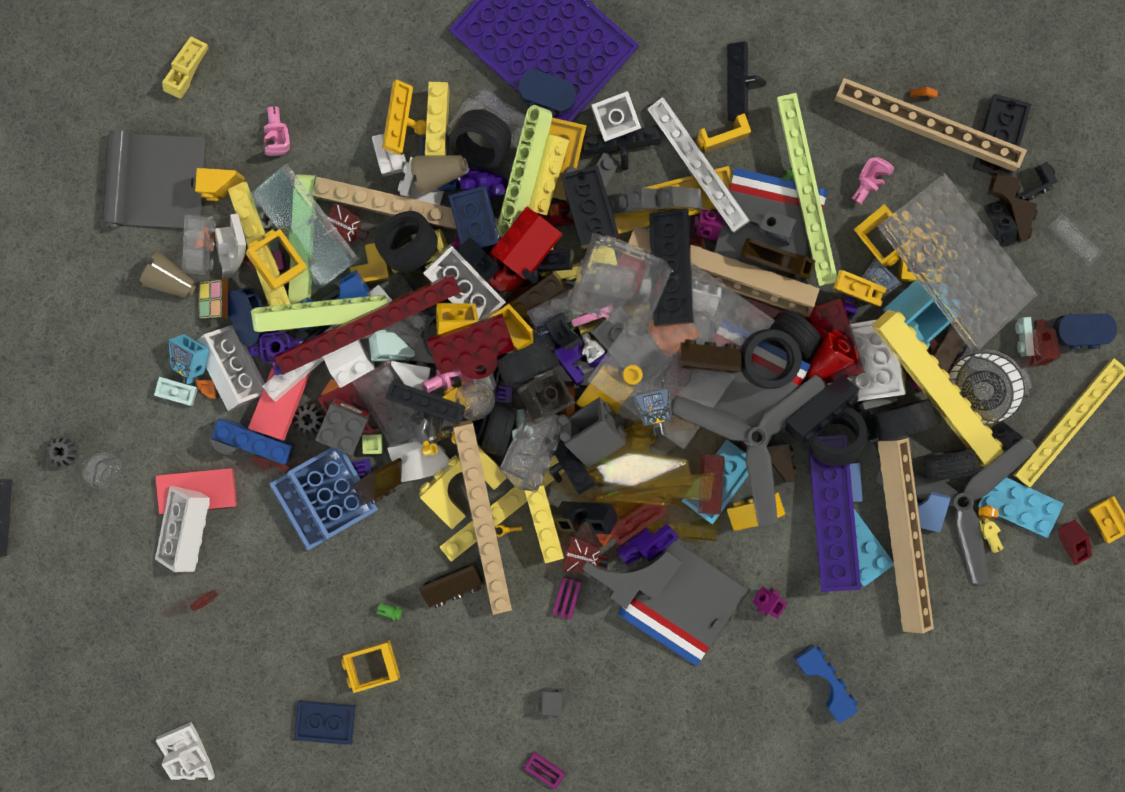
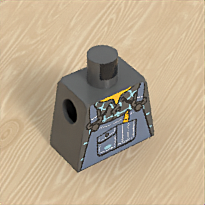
M766 211L765 216L754 213L751 219V224L760 227L762 235L790 245L797 228L796 219L771 211ZM771 223H774V224H775V225L772 226V227L768 226V225L771 224Z
M877 258L872 259L859 276L886 287V293L882 295V298L902 284ZM853 297L855 302L859 305H862L865 302L863 300Z
M670 388L632 396L643 426L652 425L654 436L666 434L664 422L672 420Z

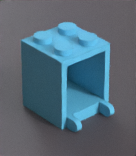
M916 279L883 309L884 312L887 310L899 311L906 320L904 322L907 326H911L916 331L917 339L924 342L927 347L930 346L929 342L956 318L952 311L954 308L944 298L946 296L940 288L935 289L927 281L924 283L919 279Z

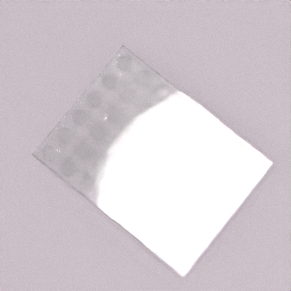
M945 173L877 226L973 353L980 350L1037 296L1033 287L1028 283L1021 271L1018 270Z
M691 262L694 323L655 327L653 293L651 290L587 381L637 417H639L632 396L670 388L671 405L674 398L680 396L714 408L737 374L677 367L680 343L685 342V339L696 340V344L704 345L705 342L717 343L716 346L724 347V344H734L737 349H740L743 342L750 335L760 330L769 329L775 320ZM629 365H636L642 370V379L636 385H629L623 379V371ZM672 413V420L664 422L666 434L663 435L682 449H685L700 426Z

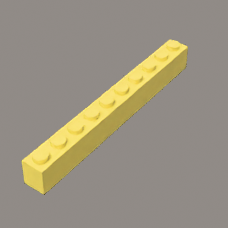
M887 310L871 326L926 397L930 399L933 406L965 447L971 448L976 452L977 462L983 467L988 466L1004 453L1002 443L993 438L991 435L993 433L988 426L983 425L981 422L982 417L970 408L972 406L971 403L960 395L961 390L959 387L950 382L949 374L945 370L940 369L938 366L939 361L927 352L928 347L924 342L917 339L916 331L911 326H907L904 322L906 320L899 311Z

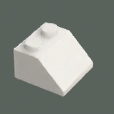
M628 91L591 105L595 121L605 142L641 129Z
M360 340L323 356L330 374L340 388L374 369L371 356Z
M391 362V366L405 385L424 391L422 382L433 377L434 369Z

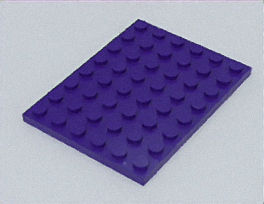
M475 0L449 29L450 33L519 94L521 77L532 69L570 81L576 92L573 108L564 115L556 114V116H552V118L569 122L575 120L639 48V45L589 0Z

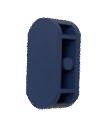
M532 69L524 73L519 82L521 99L524 103H527L526 106L528 107L536 105L550 110L552 116H556V114L564 115L568 113L575 104L576 92L570 81Z
M250 287L233 290L228 293V316L239 341L246 346L260 343L259 339L263 334L271 333V331H254L251 310L263 307L257 291Z
M1107 313L1063 315L1053 325V336L1056 342L1061 346H1069V350L1082 349L1081 346L1088 345V349H1101V345L1112 342L1117 333L1116 322Z

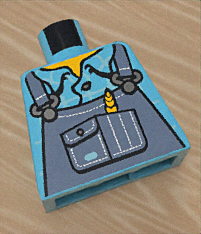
M185 334L169 339L171 368L181 374L182 383L190 384L193 382L194 377L205 372L209 348Z

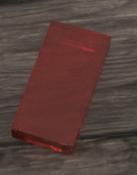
M214 589L204 594L189 607L193 612L197 611L214 600L218 593Z

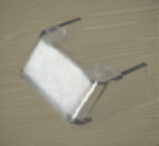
M481 87L463 102L448 125L451 133L457 121L465 112L473 109H484L497 115L503 122L515 129L511 135V143L517 149L526 112L490 89ZM514 161L510 165V171H512Z

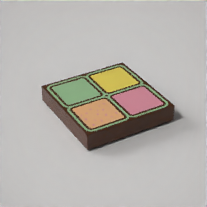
M228 279L198 281V320L228 318Z

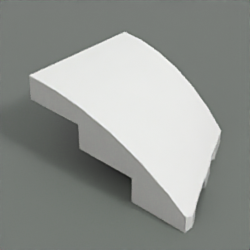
M238 214L230 215V227L215 228V242L219 263L222 266V279L229 280L241 265L246 252V242Z
M411 438L408 443L393 444L387 449L391 461L401 458V482L433 476L438 470H444L449 465L448 461L450 459L445 454L442 446L438 445L437 442L434 443L438 448V453L426 456L422 453L424 445L413 441Z
M192 722L157 736L155 741L165 755L162 766L170 779L180 780L185 778L195 780L196 777L208 778V780L214 779L215 775L211 762Z

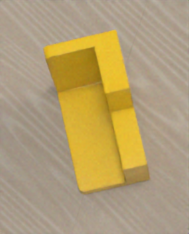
M375 243L365 245L368 264L350 267V272L358 270L366 284L391 280L389 266L378 253Z
M510 304L488 317L503 313L516 351L533 343L532 328Z

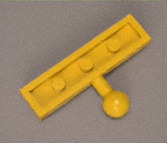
M397 79L392 84L382 149L400 155L403 153L407 126L414 128L418 135L426 134L427 122L425 120L415 121L408 118L413 86Z

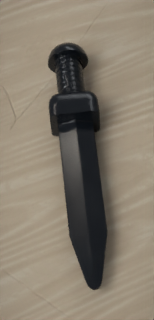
M866 400L858 401V404L866 402ZM863 412L862 415L870 433V436L867 437L868 441L874 443L879 454L878 441H881L877 427L871 412Z

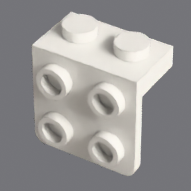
M410 157L409 162H406L404 166V181L401 180L399 183L398 191L400 195L440 205L444 191H434L428 194H421L414 183L417 181L416 175L412 176L411 172L412 157Z

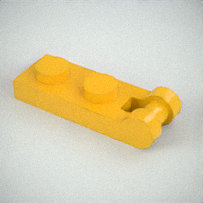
M839 270L833 287L835 290L877 307H881L882 295L887 290L886 287L844 270Z

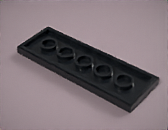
M685 208L649 213L654 326L661 327L694 323L689 210Z

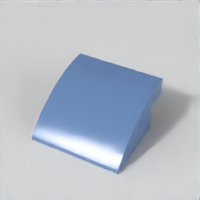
M333 447L293 468L286 475L269 484L307 551L378 510L371 501L365 505L362 503L353 487L354 483L361 480L346 453Z

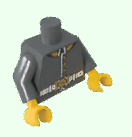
M425 414L422 424H415L412 440L424 445L422 447L424 455L437 454L438 448L434 443L449 438L450 433L452 434V442L456 444L453 423Z

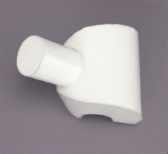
M586 333L582 336L585 343L582 354L587 356V361L590 364L600 357L605 350L598 341L591 340L590 335Z

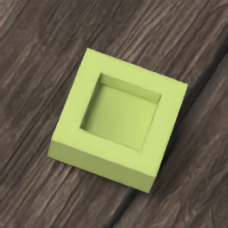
M363 434V454H382L383 434Z

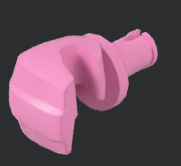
M273 106L268 107L269 124L264 126V132L267 133L264 137V143L274 141L275 143L265 147V155H284L290 150L288 128L286 124L280 123L279 107L275 106V110H273Z
M879 157L870 158L859 175L858 180L861 185L851 199L862 205L870 191L877 192L878 186L885 185L883 179H876V177L879 175L890 176L894 171L893 165Z
M437 369L436 376L422 382V387L428 393L439 387L449 390L451 385H454L451 377L458 376L469 385L472 383V379L464 376L459 369L441 375Z

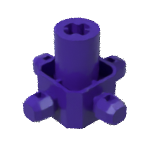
M469 171L466 178L461 181V188L464 190L486 185L491 205L493 197L503 195L505 188L508 186V179L492 171Z
M274 330L271 333L263 334L259 339L260 345L250 346L249 352L251 356H261L262 360L266 363L275 364L273 369L276 375H285L274 359L275 355L304 342V340H293V337L288 333Z

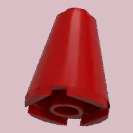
M838 331L827 333L808 364L811 366L805 376L809 380L814 375H818L823 380L853 364L858 359L857 349L854 345L851 347L847 343L849 339Z

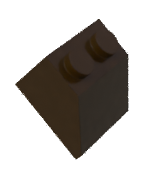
M401 458L375 470L353 484L364 505L370 501L372 504H375L383 499L381 495L385 494L387 497L396 492L395 487L401 484Z

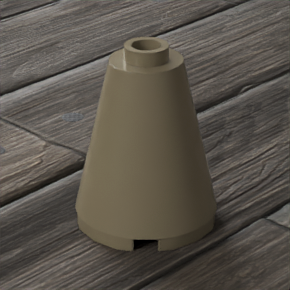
M417 155L411 160L412 176L416 175L417 181L414 183L421 194H428L465 175L466 170H468L467 161L461 155Z
M156 251L152 256L154 260L147 264L142 273L139 285L186 298L188 295L192 296L196 289V286H194L195 281L161 252Z

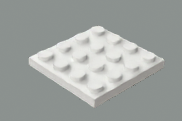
M876 320L850 324L865 373L847 378L859 388L858 401L906 394L902 364L871 326Z

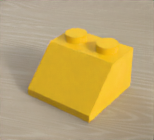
M197 168L195 192L208 201H218V198L224 199L229 195V188L244 182L245 177L236 170Z
M475 303L436 304L437 335L479 321Z

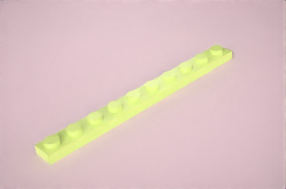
M797 93L777 97V104L811 258L816 261L814 272L817 285L819 287L833 284L836 281L837 274Z

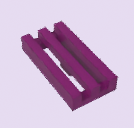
M566 577L562 578L553 615H559L567 619L572 618L581 581ZM565 582H569L562 610L560 612L558 611V607L565 586ZM573 584H576L569 613L567 614L565 611Z
M535 751L523 767V769L554 790L566 774V772ZM536 758L544 765L558 773L560 776L558 777L557 775H555L554 773H552L551 771H549L548 769L534 761V759ZM530 764L534 765L535 767L549 775L551 778L556 780L555 783H553L552 781H550L549 779H547L546 777L530 767Z

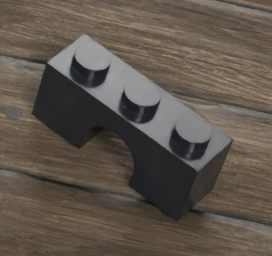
M562 501L553 519L560 531L577 532L580 525L587 522L592 533L610 534L618 519V515L613 505L609 503Z

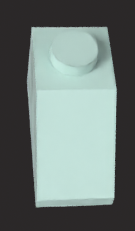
M379 330L369 338L371 361H409L415 355V351L395 333Z

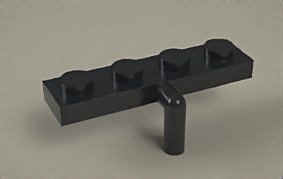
M743 41L727 44V110L729 121H735L737 116L744 113L748 119V84L755 83L764 87L767 82L757 75L748 76V43Z
M657 126L644 127L606 142L601 134L587 136L583 139L585 156L620 151L622 170L629 169L627 149L661 144Z
M572 249L550 250L533 273L528 269H524L522 275L532 284H536L539 272L572 270L574 251ZM501 260L499 265L501 268L499 270H503L504 265H506ZM507 266V272L509 274H517Z
M392 380L385 399L418 410L417 415L412 414L410 417L411 421L417 425L422 424L425 414L460 425L466 409L465 405Z
M559 427L544 436L559 461L549 468V472L554 480L560 483L562 477L558 471L564 469L576 492L580 495L595 486V483L582 461L561 440L560 433L563 430Z
M0 479V556H7L12 479Z

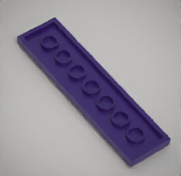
M847 435L819 436L820 441L829 447H848ZM809 450L821 592L861 590L850 464L841 467L822 464L813 457Z

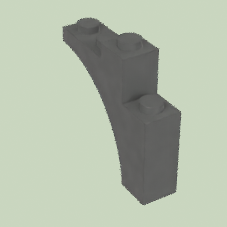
M676 186L660 189L637 188L627 190L625 193L608 196L613 216L685 208L689 211L702 209L701 189Z
M664 549L650 563L632 570H608L593 565L587 560L583 564L582 569L584 570L583 574L591 580L594 578L599 580V585L605 590L609 591L612 589L609 596L612 599L611 603L613 605L626 609L639 590H641L640 595L647 600L652 598L656 601L682 564V561Z

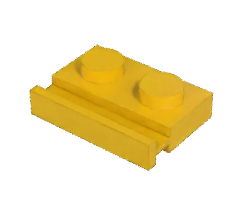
M1110 496L1108 499L1087 509L1106 543H1111L1125 535V514L1115 496Z

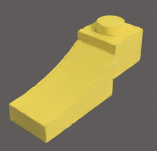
M190 36L171 63L172 69L162 81L164 92L179 99L183 97L190 87V82L200 61L208 50V44Z

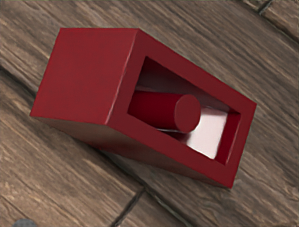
M557 203L550 205L548 214H542L543 219L553 227L574 225L573 220L567 217L569 212L568 204Z
M1076 520L1065 523L1058 529L1059 538L1075 566L1092 557L1089 535Z

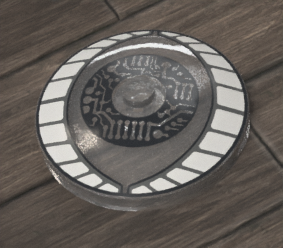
M986 349L971 351L958 358L948 371L950 382L959 387L961 390L960 395L965 397L972 405L970 408L982 417L981 422L983 425L997 424L1009 419L1019 410L1023 403L1026 391L1024 374L1013 359L1001 352Z

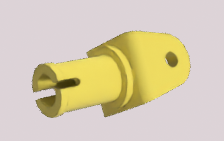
M979 517L982 537L987 539L993 553L999 552L998 547L1000 550L1004 548L997 535L1001 530L988 518Z

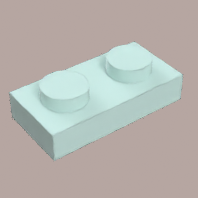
M1031 317L1019 318L1015 324L1016 333L1019 334L1017 350L1021 357L1033 356L1035 354Z
M159 377L154 395L193 406L198 387Z

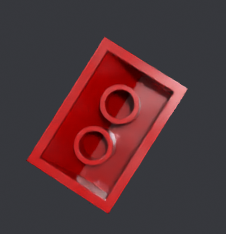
M526 206L491 253L527 281L522 275V271L528 269L533 273L563 234Z

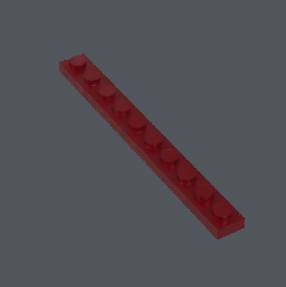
M451 273L276 354L274 359L283 374H286L461 293V289L454 274Z

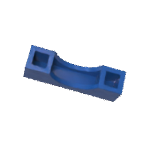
M358 270L340 279V293L334 300L366 297L369 295V288ZM306 297L297 303H307L314 301ZM313 326V327H303V328H299V329H300L301 332H302V331H304V330H306V329H307V330H311V329L315 328L316 326Z
M221 418L217 421L212 438L282 464H287L290 461L295 447V443L251 431L242 424L226 418Z
M811 644L793 656L807 676L820 675L827 679L830 685V696L825 705L839 724L858 712L856 708L857 701L852 694L847 695L845 692L846 685L841 678L837 680L834 675L836 670L830 662H825L823 659L825 654L819 646L816 648Z

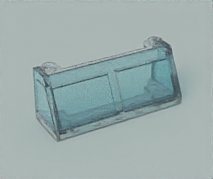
M287 163L251 192L253 196L252 202L257 208L262 207L278 230L281 229L313 274L310 278L317 287L319 285L325 287L360 261Z

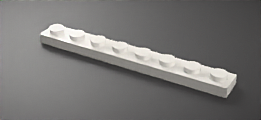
M662 97L650 106L648 111L731 230L735 233L750 222L666 100Z
M379 285L369 292L368 295L387 296L388 303L392 301ZM333 324L326 331L333 329L341 324ZM323 357L318 358L285 375H274L262 387L272 400L276 402L324 359Z

